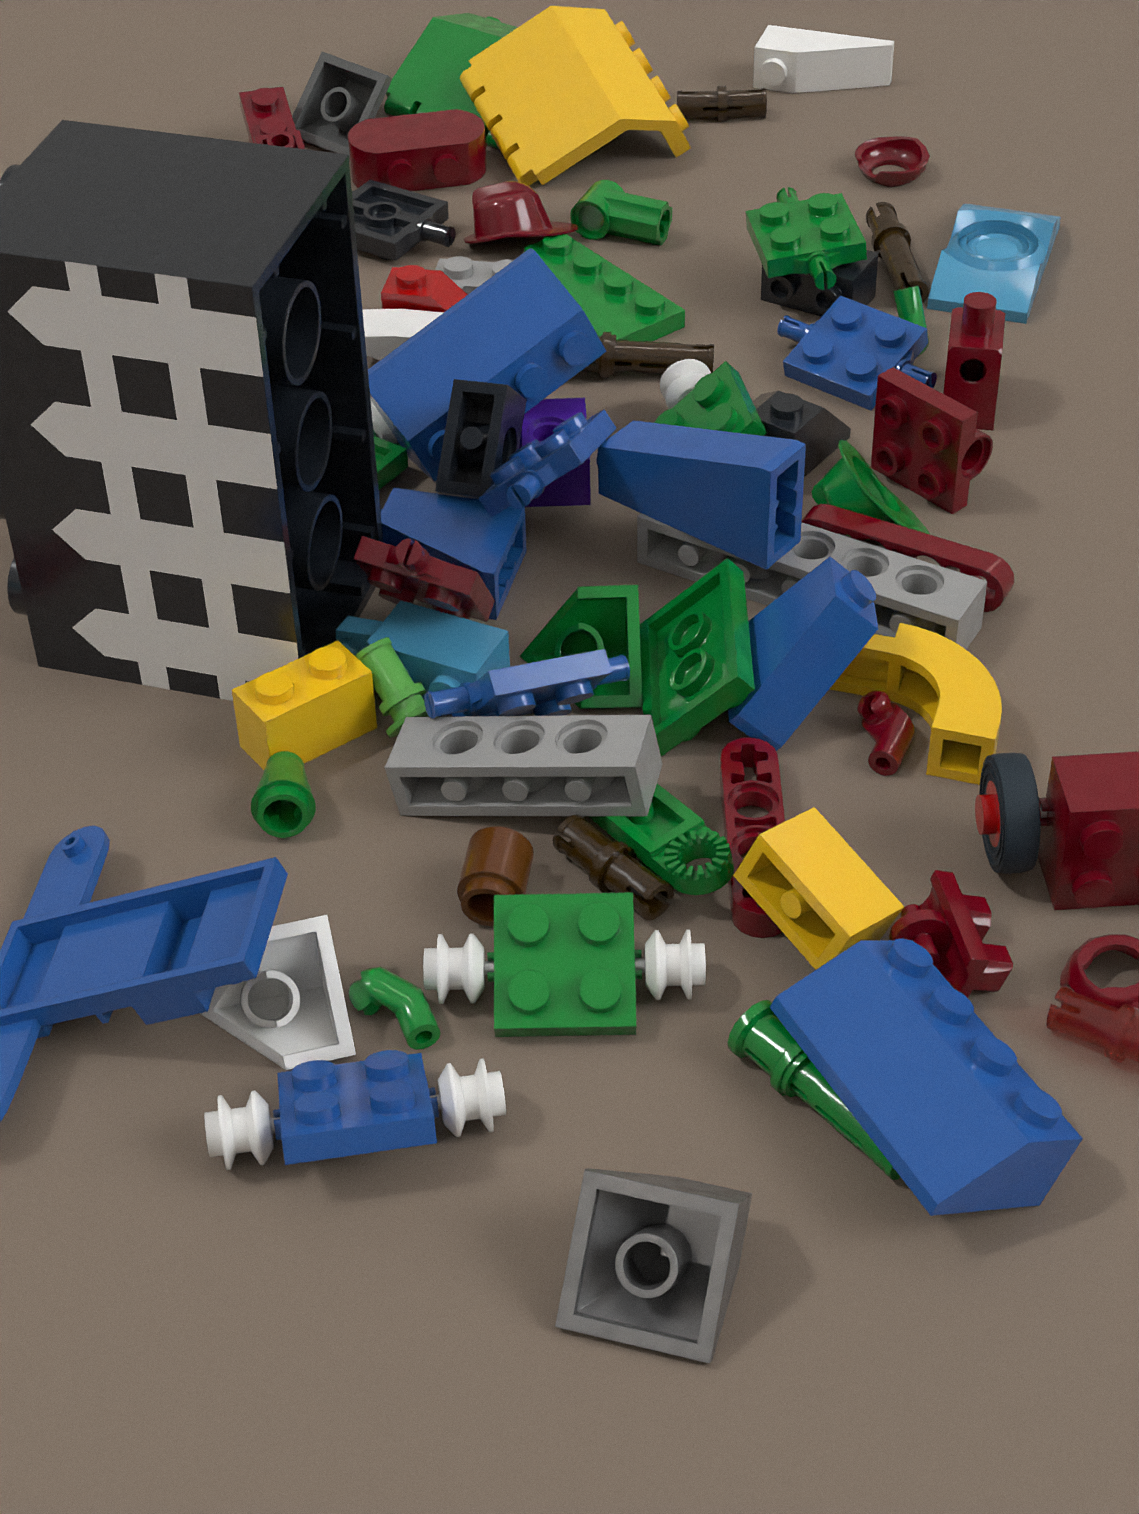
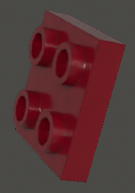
M894 367L878 375L871 468L950 514H954L967 506L970 480L980 474L987 465L993 449V440L988 434L976 429L978 412Z

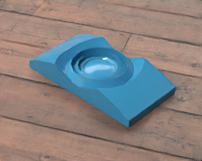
M963 204L957 212L948 246L941 251L928 297L927 309L952 313V309L963 307L964 297L967 294L985 292L996 298V310L1006 313L1005 321L1026 324L1060 227L1061 217Z

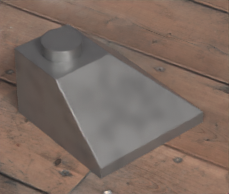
M585 1169L555 1327L711 1363L739 1269L752 1193L675 1176Z

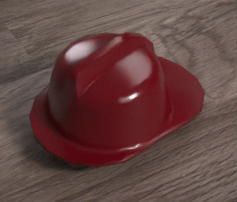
M504 181L479 187L473 192L474 234L464 238V242L472 244L504 237L562 235L578 230V226L566 222H551L537 192L523 183Z

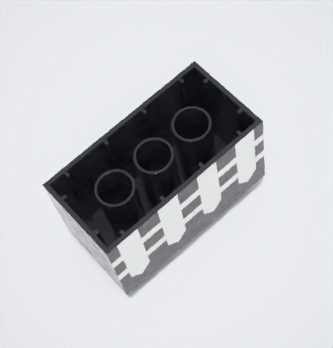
M62 120L21 165L14 164L9 166L0 180V519H5L7 522L14 554L7 582L9 604L15 613L27 615L39 667L233 701L232 689L312 653L318 648L337 641L336 629L347 616L360 617L376 586L367 582L368 576L354 560L362 536L383 542L349 155Z

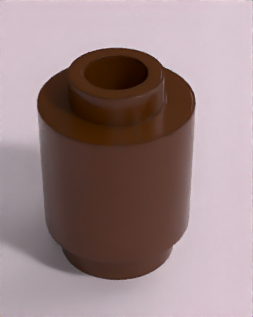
M491 826L478 830L470 838L457 887V895L461 902L463 913L473 922L484 926H494V895H520L526 893L534 850L525 836L507 827Z

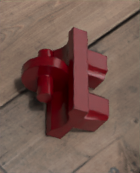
M935 870L930 878L932 885L930 895L919 906L910 904L902 909L901 918L891 927L889 940L907 939L921 945L929 952L933 959V965L951 986L967 998L972 990L998 992L1012 971L1013 962L1006 946L982 943L991 927L992 912L986 898L962 894L953 872Z

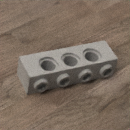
M651 715L435 717L434 719L430 717H406L384 768L400 816H571L576 814L581 816H647L663 763Z

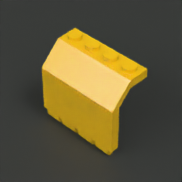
M549 6L469 60L471 67L460 75L463 87L472 102H474V106L520 183L530 186L539 180L541 185H544L627 130L659 131L664 136L676 158L691 149L683 134V131L689 128V125L676 103L669 108L666 106L665 102L670 100L671 97L658 75L649 79L647 75L653 69L639 47L633 52L629 47L636 43L622 20L614 24L605 9Z

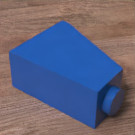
M393 488L383 509H380L383 543L397 546L404 539H412L413 543L416 540L422 548L427 550L430 556L478 572L495 600L489 619L497 620L527 551L525 506L523 509H516L510 506L491 518L479 499Z
M830 556L748 621L755 690L749 693L740 705L728 709L729 722L751 738H758L768 742L776 751L785 744L878 630L874 604L876 592L872 584L862 573L857 570L849 572Z

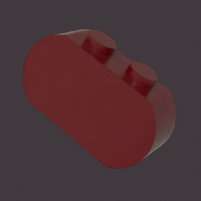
M453 109L365 119L354 125L348 133L351 178L357 188L369 180L409 191L470 185L480 180L487 170L484 122L477 115L467 111Z

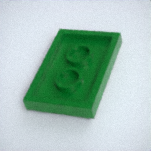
M728 558L640 624L643 715L652 716L661 756L681 742L691 740L703 726L727 709L740 705L748 694L755 690L744 571Z

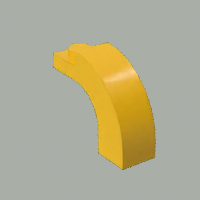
M899 623L895 638L874 634L830 687V690L862 696L872 691H882L888 695L890 701L914 710L931 727L926 775L980 785L984 760L987 756L996 754L1002 703L998 687L989 671L974 655L959 644L932 631Z

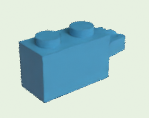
M401 600L384 621L347 616L336 629L337 640L355 656L368 645L382 638L389 637L392 647L414 684L421 682L426 691L422 696L423 699L429 691L435 692L456 688L465 682L473 683L490 670L510 667L509 632L507 630Z

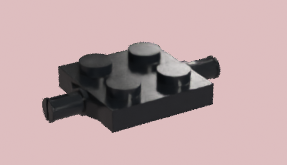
M369 180L357 190L352 191L358 250L375 254L384 260L397 261L420 241L425 242L428 240L445 247H450L456 237L455 228L442 225L449 219L447 201L374 180Z

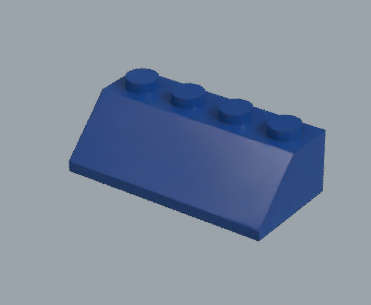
M529 248L369 368L370 399L399 444L407 448L409 459L435 482L438 476L454 379L508 385L527 400L526 413L607 351L581 306L536 251Z
M861 940L777 995L770 1006V1009L930 1216L1039 1206L1083 1139L1062 1115V1109L1058 1102L1036 1085L1018 1064L1014 1051L1006 1043L993 1035L975 1014L971 1001L951 986L933 965V959L929 952L913 940Z

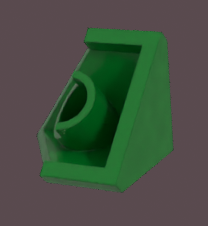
M638 585L577 586V589L519 657L526 663H532L601 649L606 650L608 658L624 655L630 666V677L627 681L597 685L593 689L594 695L574 704L580 709L641 708L642 679Z

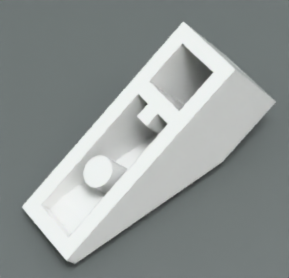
M768 25L754 48L753 88L804 93L889 86L892 81L894 41Z

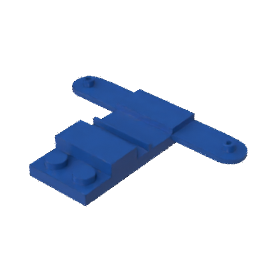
M95 825L85 826L64 837L54 847L47 859L24 918L12 921L0 949V1122L9 1109L37 1038L49 1036L53 1024L96 1015L102 1024L109 1023L113 1010L131 1006L146 1025L208 1012L216 987L234 985L256 979L288 873L277 857L90 902L109 850L110 839L101 827Z

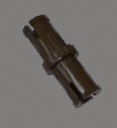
M717 86L716 91L682 92L681 90L677 91V106L685 119L717 118L718 122H727V118L731 117L766 118L767 92L766 88L727 90L726 86Z
M578 814L571 815L558 826L557 830L571 841L567 842L561 836L554 835V848L588 872L589 881L601 892H633L634 909L645 920H654L665 912L670 904L663 901L656 894L660 893L667 899H673L674 888L668 881L662 880L637 861L636 852L633 848L622 841L620 843L611 841L590 825L583 816Z

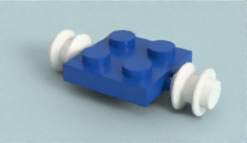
M385 1050L371 1054L365 1061L334 1065L332 1062L325 1060H313L295 1066L292 1071L277 1073L280 1109L273 1110L274 1118L270 1117L268 1103L255 1090L251 1091L246 1107L233 1109L229 1107L222 1095H218V1111L205 1112L204 1118L209 1156H224L226 1170H231L237 1153L252 1152L258 1163L264 1165L274 1148L272 1133H275L276 1140H282L285 1165L436 1144L434 1118L439 1117V1109H441L443 1124L456 1137L461 1136L465 1121L481 1119L487 1130L493 1132V1117L506 1115V1104L501 1072L487 1073L484 1058L479 1059L475 1074L468 1076H459L452 1064L447 1063L438 1078L439 1095H436L435 1087L428 1088L421 1053L407 1055L405 1052L398 1050Z

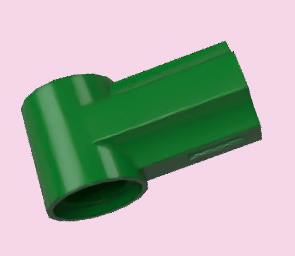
M599 180L573 206L570 220L572 224L578 226L576 232L589 240H598L604 237L605 234L662 245L668 237V231L672 223V207L669 206L667 201L625 193L613 181Z

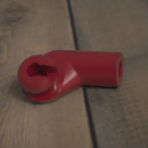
M872 691L864 695L859 700L857 711L863 718L861 723L863 728L876 742L868 757V763L876 773L890 776L897 772L913 741L914 725L903 709L897 704L890 702L885 692Z

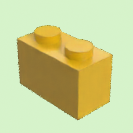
M338 640L232 689L240 747L263 770H265L268 759L277 752L288 751L295 753L305 764L377 728L372 671Z
M815 807L759 834L733 875L815 970L861 940H880L904 908L902 903Z

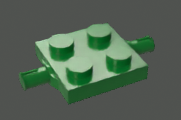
M788 187V195L785 188H782L777 193V202L767 203L759 209L745 211L748 233L768 278L788 274L809 273L812 275L818 289L824 290V282L827 289H830L836 283V275L832 271L833 268L842 264L867 260L866 240L842 193H819L807 200L799 201L794 188Z

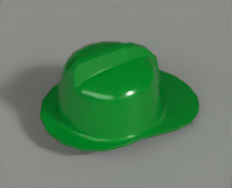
M839 440L838 447L842 456L841 459L811 491L812 498L817 505L829 504L930 534L918 517L878 479L860 453L846 440Z

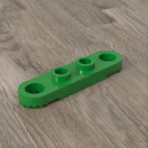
M658 783L647 816H588L619 843L621 841L625 842L633 848L639 860L681 893L688 895L708 894L725 886L733 876L734 862L730 844L727 843L724 836L720 837L719 833L709 829L701 817ZM700 858H709L712 861V864L710 862L705 863L706 869H703L702 865H697L698 871L694 870V866H689L688 870L686 867L689 862Z

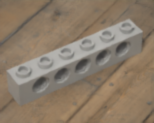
M642 513L637 516L638 563L696 582L728 558L744 571L746 599L767 606L831 556L849 572L857 570L862 573L872 584L876 592L874 604L878 623V630L875 634L895 638L899 623L937 633L967 649L982 628L987 581L805 523L801 524V541L766 570Z

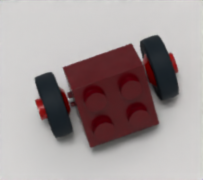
M1139 751L1053 756L1046 798H1039L1034 772L1025 754L1015 752L996 753L985 758L980 778L979 795H977L975 801V818L977 830L982 835L985 852L994 872L1003 874L1027 872L1035 867L1038 858L1054 910L1139 905Z

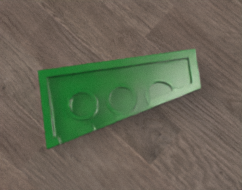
M567 234L546 236L543 240L524 247V252L529 248L536 251L584 310L599 337H601L603 332H611V335H616V340L653 342L685 327V309Z

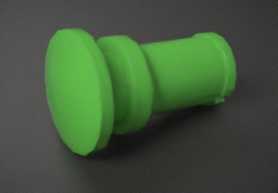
M385 637L362 649L356 654V657L372 671L373 687L382 700L379 709L383 716L390 715L395 722L386 730L389 738L398 737L406 717L429 716L422 697L426 692L421 682L414 684L392 647L389 637Z

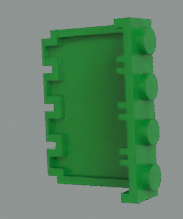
M471 13L432 17L392 78L386 92L388 98L384 105L385 113L391 116L458 109L473 113L481 118L474 106V102H472L460 81V75L471 67L469 62L471 58L518 27L502 23L491 16L485 18ZM485 125V143L489 147L500 150Z

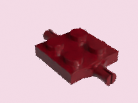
M364 536L361 537L354 560L368 576L367 582L380 588L378 595L381 598L398 604L400 600L412 604L414 600L430 604L436 611L468 620L471 617L484 622L488 621L495 600L478 572L430 556L427 550L422 548L416 540L413 543L412 539H404L397 546Z

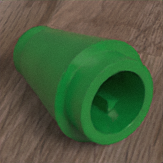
M281 751L273 754L266 763L265 770L251 801V813L254 820L267 834L278 838H288L299 834L309 825L316 812V803L302 759L295 753Z

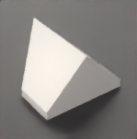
M327 915L272 926L257 978L234 985L216 987L208 1012L200 1013L285 1070L293 1069L295 1066L307 1061H330L356 1055Z

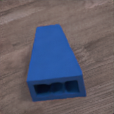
M633 420L613 436L607 438L598 447L596 457L598 493L767 570L801 541L806 444L793 439Z

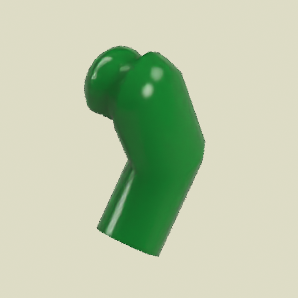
M383 967L368 968L361 971V979L354 981L348 990L349 999L358 1011L363 1010L364 1015H374L384 1005L395 1014L410 1048L415 1050L425 1049L436 1043L440 1037V1028L420 987Z

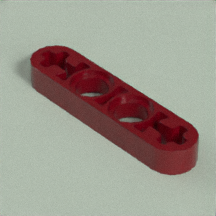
M829 504L815 505L802 519V523L862 542L866 539L875 540L881 543L887 550L916 559L918 556H928L934 559L941 567L954 571L959 569L960 573L982 579L981 577L985 578L988 588H986L984 612L994 611L1001 606L1015 582L1014 573L1010 565L1003 558L993 553Z
M746 737L735 739L727 743L722 749L720 757V790L724 837L727 843L730 844L734 862V873L743 861L741 855L750 850L759 834L785 822L778 755L772 745L758 738ZM744 767L753 768L756 774V781H744ZM746 806H757L766 809L769 813L763 817L752 818L740 815L737 810ZM732 876L728 882L731 918L734 926L740 932L757 938L774 937L782 933L765 911L757 906V902L737 879Z

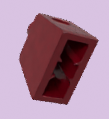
M972 292L964 297L963 307L952 309L943 394L978 412L976 429L993 431L1006 313L996 310L997 300L993 295L985 292ZM963 377L980 378V380L971 382L965 380Z

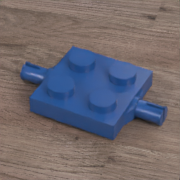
M839 296L825 314L814 324L803 323L788 315L784 316V320L781 319L779 322L778 335L798 342L796 347L783 360L786 377L872 411L876 404L878 375L892 367L931 388H934L936 384V373L913 365L916 357L928 344V333L925 327L843 296Z
M605 409L587 420L582 412L575 414L558 425L553 430L554 434L541 443L534 439L508 457L510 461L489 475L494 484L478 499L491 518L510 506L516 509H523L525 505H529L532 499L538 498L544 492L545 486L583 464L617 429Z
M601 649L490 670L473 683L465 682L456 688L427 692L424 698L425 708L431 719L452 714L453 717L522 716L532 713L535 716L567 715L572 711L570 704L592 697L594 695L593 689L597 685L627 681L630 677V666L624 655L608 658L606 650Z

